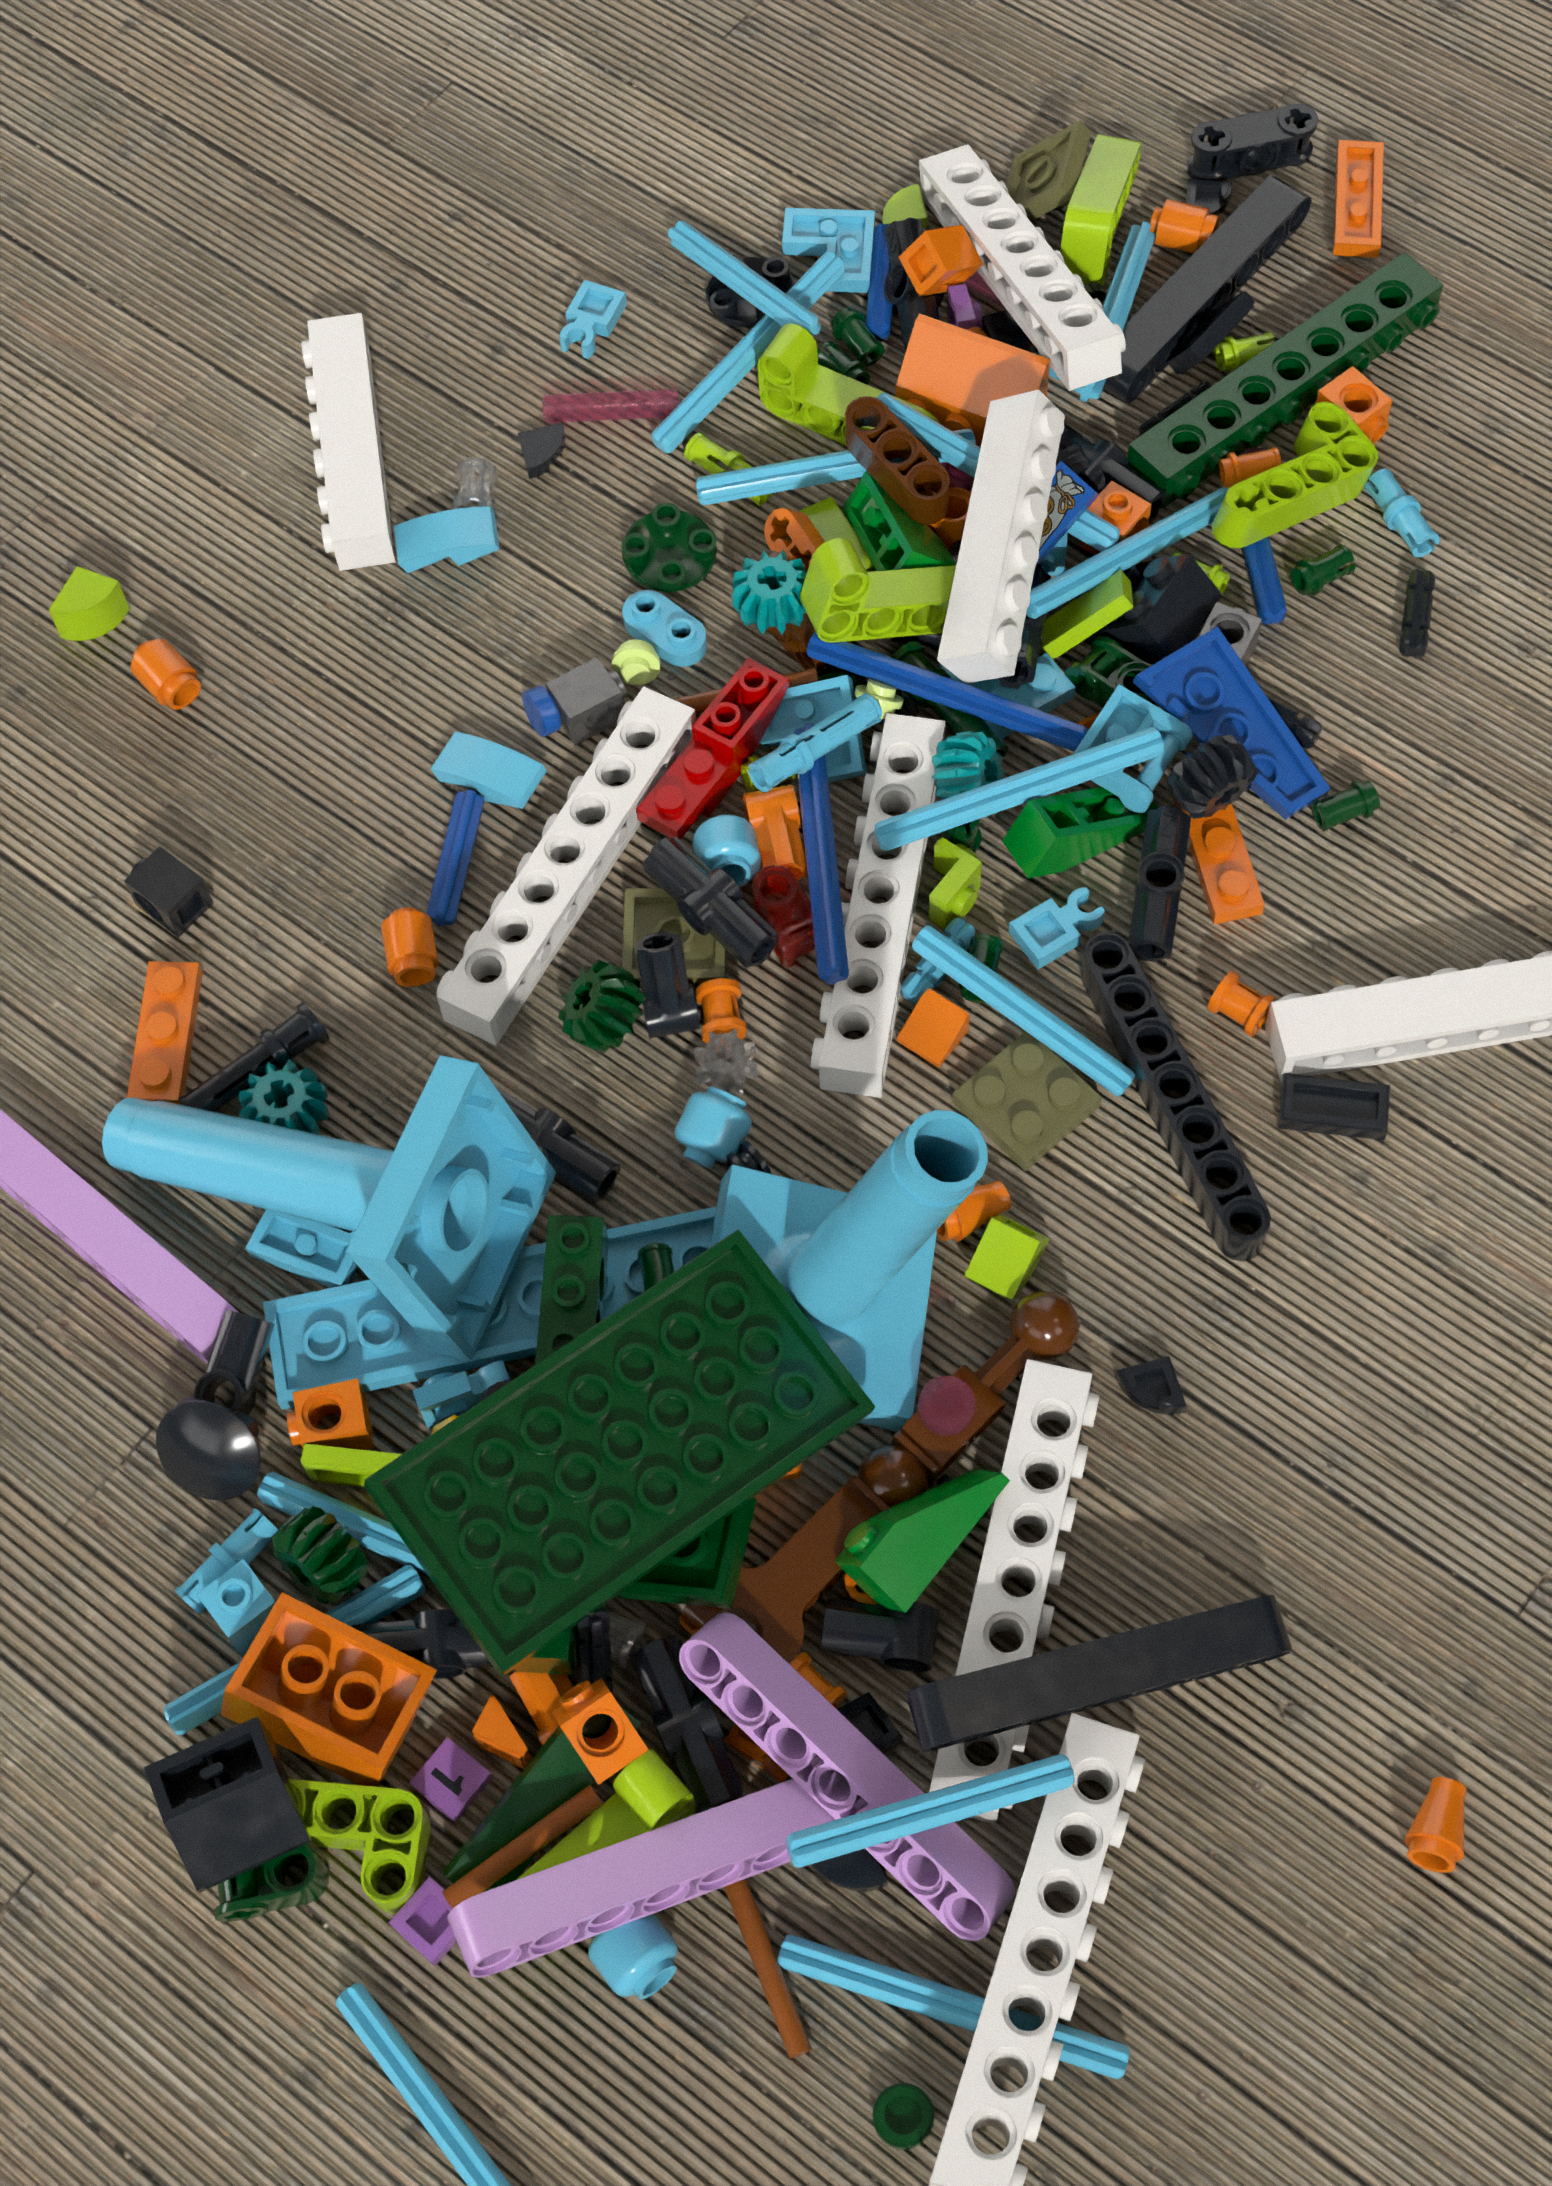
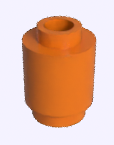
M1166 199L1163 207H1155L1149 231L1156 234L1155 245L1194 254L1217 230L1219 216L1209 214V208Z
M166 639L148 640L136 648L130 664L131 673L161 705L179 710L187 707L197 698L201 690V683L197 680L198 674L196 670Z
M411 907L393 911L381 924L388 972L394 976L395 982L400 986L417 987L427 984L435 978V969L439 964L431 918L426 913Z

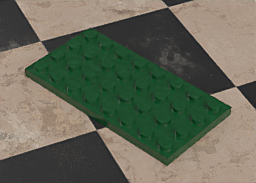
M738 1229L365 1479L364 1487L502 1678L872 1413L875 1405Z

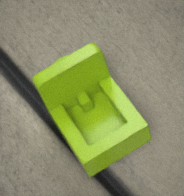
M941 837L934 845V868L943 874L944 878L929 895V920L945 930L956 916L960 918L965 917L973 907L978 896L977 891L981 886L982 861L968 847L962 844L954 845Z

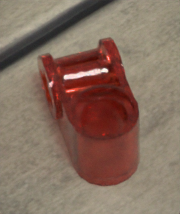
M778 865L764 867L757 872L753 879V910L778 933L779 943L775 946L773 952L780 964L785 969L794 966L795 959L815 950L811 902L790 869ZM772 893H780L786 896V898L780 901H770L764 897Z

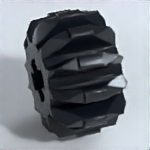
M1233 735L1214 736L1205 744L1200 743L1195 750L1186 753V757L1181 762L1175 764L1167 783L1172 790V795L1183 811H1187L1193 819L1212 817L1219 810H1225L1233 801H1238V797L1250 789L1251 782L1255 780L1258 771L1253 763V759L1250 757L1251 754L1241 742L1239 743Z

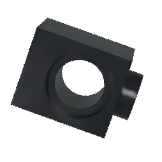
M160 846L148 858H143L137 862L130 875L124 880L135 905L178 938L214 904L203 878Z

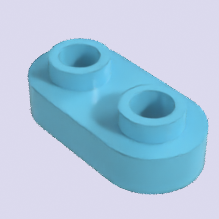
M642 590L633 593L624 602L622 614L627 633L634 639L643 640L651 644L658 656L667 663L678 667H686L696 664L704 657L707 650L704 626L700 621L664 595L652 590ZM645 609H651L649 612H641ZM680 633L688 634V636L684 638L675 637L677 634Z

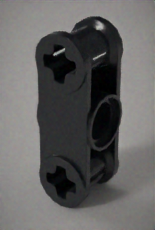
M1290 104L1273 110L1246 113L1239 117L1201 123L1194 128L1191 135L1194 154L1190 156L1188 161V173L1194 180L1221 181L1305 164L1311 158L1313 152V144L1310 138L1318 125L1317 113L1307 105ZM1294 117L1293 124H1290V119ZM1206 135H1208L1207 142L1204 141ZM1301 146L1300 152L1297 153V147ZM1212 164H1215V168H1214V170L1212 171V170H1211Z

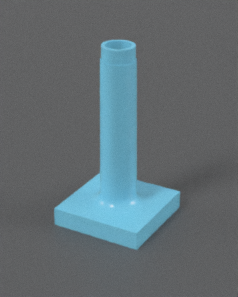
M442 1055L439 1056L394 1151L166 1101H149L136 1097L125 1098L115 1105L108 1115L102 1137L104 1156L109 1165L116 1169L134 1173L144 1179L354 1231L355 1233L346 1250V1253L433 1352L471 1361L556 1175L554 1168L479 1063Z
M934 1110L922 1114L894 1139L848 1193L733 1164L721 1179L710 1248L736 1230H740L875 1405L872 1413L859 1423L899 1431L914 1412L937 1229L973 1191L976 1182L983 1176L988 1163L987 1144L980 1130L968 1118L953 1111Z

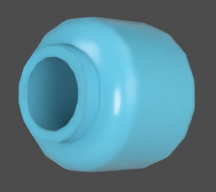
M736 815L712 817L702 823L694 833L692 845L694 854L712 871L717 868L725 871L739 888L754 879L759 872L762 857L755 829L745 818Z
M710 1086L706 1093L696 1092L692 1094L675 1128V1138L680 1144L687 1147L683 1157L698 1165L712 1169L715 1161L726 1163V1155L731 1152L738 1154L741 1149L740 1145L744 1143L752 1123L750 1115L744 1111L747 1103L732 1094Z
M651 1914L594 1936L589 1945L588 1957L616 1994L620 1997L636 1995L641 2000L655 1994L673 1977L677 1969L673 1962L677 1957L678 1945L656 1915Z

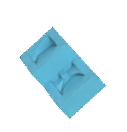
M490 506L467 507L436 512L394 526L398 564L407 573L450 557L460 566L500 549L495 511Z
M456 731L431 767L432 772L440 782L475 788L486 802L521 809L524 808L547 772L543 764L513 749L480 737Z

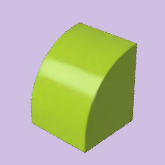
M76 566L49 608V613L62 639L85 641L98 638L113 630L122 622L130 608L118 580Z
M1004 1215L991 1217L964 1276L1010 1300H1014L1031 1277L1050 1238Z

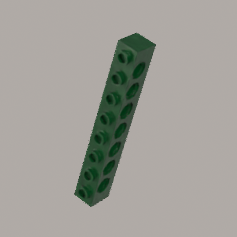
M1405 252L1132 441L1129 444L1127 456L1129 467L1167 492L1166 501L1162 506L1163 509L1178 498L1184 499L1194 492L1200 482L1213 473L1220 474L1219 460L1227 458L1228 453L1235 452L1236 456H1239L1248 448H1257L1271 432L1282 424L1289 425L1294 422L1306 407L1316 401L1318 390L1352 366L1360 373H1363L1371 361L1384 352H1393L1399 347L1405 337L1418 328L1425 329L1440 311L1438 305L1444 284Z
M548 1215L535 1365L603 1320L609 1247L604 1217ZM575 1626L517 1666L515 1671L574 1675L577 1639Z

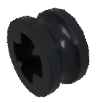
M748 1141L740 1145L741 1149L738 1154L731 1152L726 1155L727 1161L725 1164L728 1170L733 1164L772 1174L762 1155Z

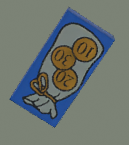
M1062 461L1056 465L1055 475L1052 480L1047 505V517L1043 525L1039 558L1036 566L1099 496L1095 490Z

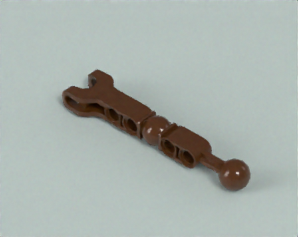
M1035 1292L1019 1301L1011 1313L1010 1330L1012 1336L976 1372L971 1370L966 1364L958 1369L893 1435L891 1445L880 1446L867 1454L859 1466L858 1477L854 1475L764 1565L756 1568L741 1567L732 1609L686 1605L682 1611L679 1623L689 1633L695 1634L718 1613H731L754 1624L762 1639L786 1662L790 1663L796 1656L801 1654L804 1639L802 1618L846 1573L835 1560L845 1549L844 1542L851 1530L858 1524L867 1521L870 1517L926 1492L928 1483L932 1484L1002 1412L1007 1402L999 1395L1024 1371L1027 1359H1055L1072 1349L1078 1339L1080 1324L1077 1312L1070 1301L1055 1292Z

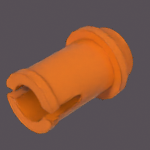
M1277 447L1236 456L1235 452L1228 453L1227 458L1219 460V473L1223 487H1231L1236 483L1281 465V456Z

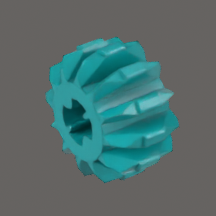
M764 549L759 561L745 558L742 571L734 572L732 579L733 593L731 594L732 605L735 608V612L740 613L744 626L757 623V628L761 634L769 627H776L782 635L787 623L798 627L801 626V622L804 619L803 614H806V611L800 601V594L807 574L801 558L788 561V556L784 550L776 558L769 557Z
M972 731L956 733V736L947 737L946 740L938 742L937 754L932 757L935 771L931 778L936 783L935 795L941 797V800L1001 780L1006 773L1001 766L1002 755L1001 753H996V743L993 738H987L983 732L973 733Z
M289 1059L281 1071H277L274 1065L267 1062L265 1070L267 1075L259 1077L249 1074L248 1083L251 1089L239 1091V1102L243 1108L240 1110V1118L319 1135L320 1129L317 1122L328 1120L329 1110L325 1104L328 1093L324 1084L317 1082V1077L313 1070L306 1067L298 1071L296 1064ZM288 1103L284 1108H280L281 1105Z

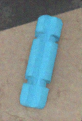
M955 918L943 932L948 939L966 951L970 946L971 938L975 936L976 930L963 919ZM924 957L916 965L918 970L911 972L901 984L902 997L915 1006L928 988L938 987L947 976L946 973Z

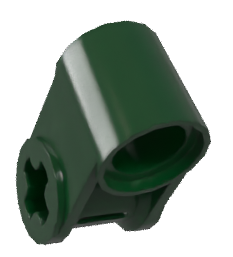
M1107 636L1097 637L1092 642V650L1080 663L1075 662L1066 669L1065 675L1074 684L1075 692L1082 698L1092 701L1104 708L1119 684L1133 693H1140L1137 695L1158 707L1150 697L1133 683L1137 674L1152 665L1128 652L1119 643Z
M303 1845L218 1884L220 1905L214 1909L215 1920L223 1922L246 1920L261 1916L270 1911L316 1901L325 1892L329 1884L327 1863L308 1845ZM307 1859L309 1868L305 1879L295 1886H287L285 1874L288 1867L297 1860Z

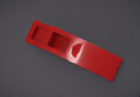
M747 658L693 724V739L636 808L638 821L669 838L676 836L681 840L701 814L709 818L740 776L741 765L748 763V758L754 754L790 685L789 678Z

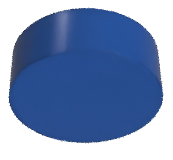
M541 685L523 692V706L537 734L541 737H546L559 731L561 716L550 692Z

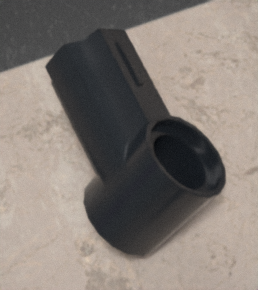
M665 931L647 934L644 939L635 943L640 977H642L645 999L642 1001L649 1039L699 1030L700 1024L692 984H688L679 934H669Z
M227 1309L206 1374L198 1380L195 1386L194 1398L216 1403L215 1392L222 1383L230 1381L235 1387L236 1396L233 1404L228 1409L234 1413L250 1414L256 1401L254 1387L275 1324Z
M828 1598L822 1628L821 1651L881 1659L882 1664L902 1671H930L933 1664L939 1611L930 1605L914 1602L908 1611L904 1613L884 1608L880 1605Z

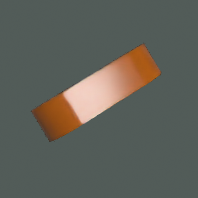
M778 508L768 516L765 522L764 537L770 550H774L779 554L784 550L788 556V561L801 558L802 563L805 565V572H807L811 559L809 560L806 555L813 556L815 550L825 543L808 516L800 511Z

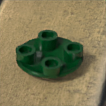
M665 502L658 504L653 509V512L642 516L631 525L622 540V559L629 574L643 586L662 592L682 591L697 585L710 573L716 560L717 539L707 524L691 513L681 511L673 503Z

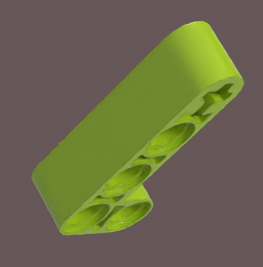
M1097 134L1070 199L1064 221L1060 253L1067 268L1073 275L1078 274L1083 285L1097 282L1104 286L1113 236L1139 167L1142 151V142Z
M792 323L785 324L780 328L759 358L757 364L759 396L763 405L771 413L846 445L845 412L847 406L859 397L870 396L877 398L881 393H885L818 365L815 339L806 329ZM893 396L939 423L937 418L924 408ZM863 426V427H861V428H859V429H862V430H871V429H873L874 427Z
M1330 402L1316 403L1311 407L1295 440L1294 451L1298 457L1231 486L1212 523L1214 537L1221 544L1229 548L1246 547L1355 499L1362 492L1377 463L1378 451L1374 444L1340 406Z
M846 538L830 539L821 544L812 556L801 590L800 601L819 639L824 642L836 643L943 633L956 565L866 572L851 541Z
M650 1749L629 1763L617 1776L613 1783L616 1792L518 1879L690 1817L696 1810L693 1794L655 1750Z
M289 1779L312 1842L306 1845L364 1851L361 1885L365 1894L382 1911L397 1914L424 1882L431 1834V1820L418 1798L409 1791L396 1788ZM343 1804L356 1806L355 1818L349 1826L343 1829L330 1828V1817L337 1807ZM402 1809L414 1811L415 1819L408 1831L397 1835L387 1832L389 1818L395 1812ZM394 1868L405 1870L406 1879L403 1887L398 1892L392 1895L379 1894L378 1883L380 1877L386 1871Z

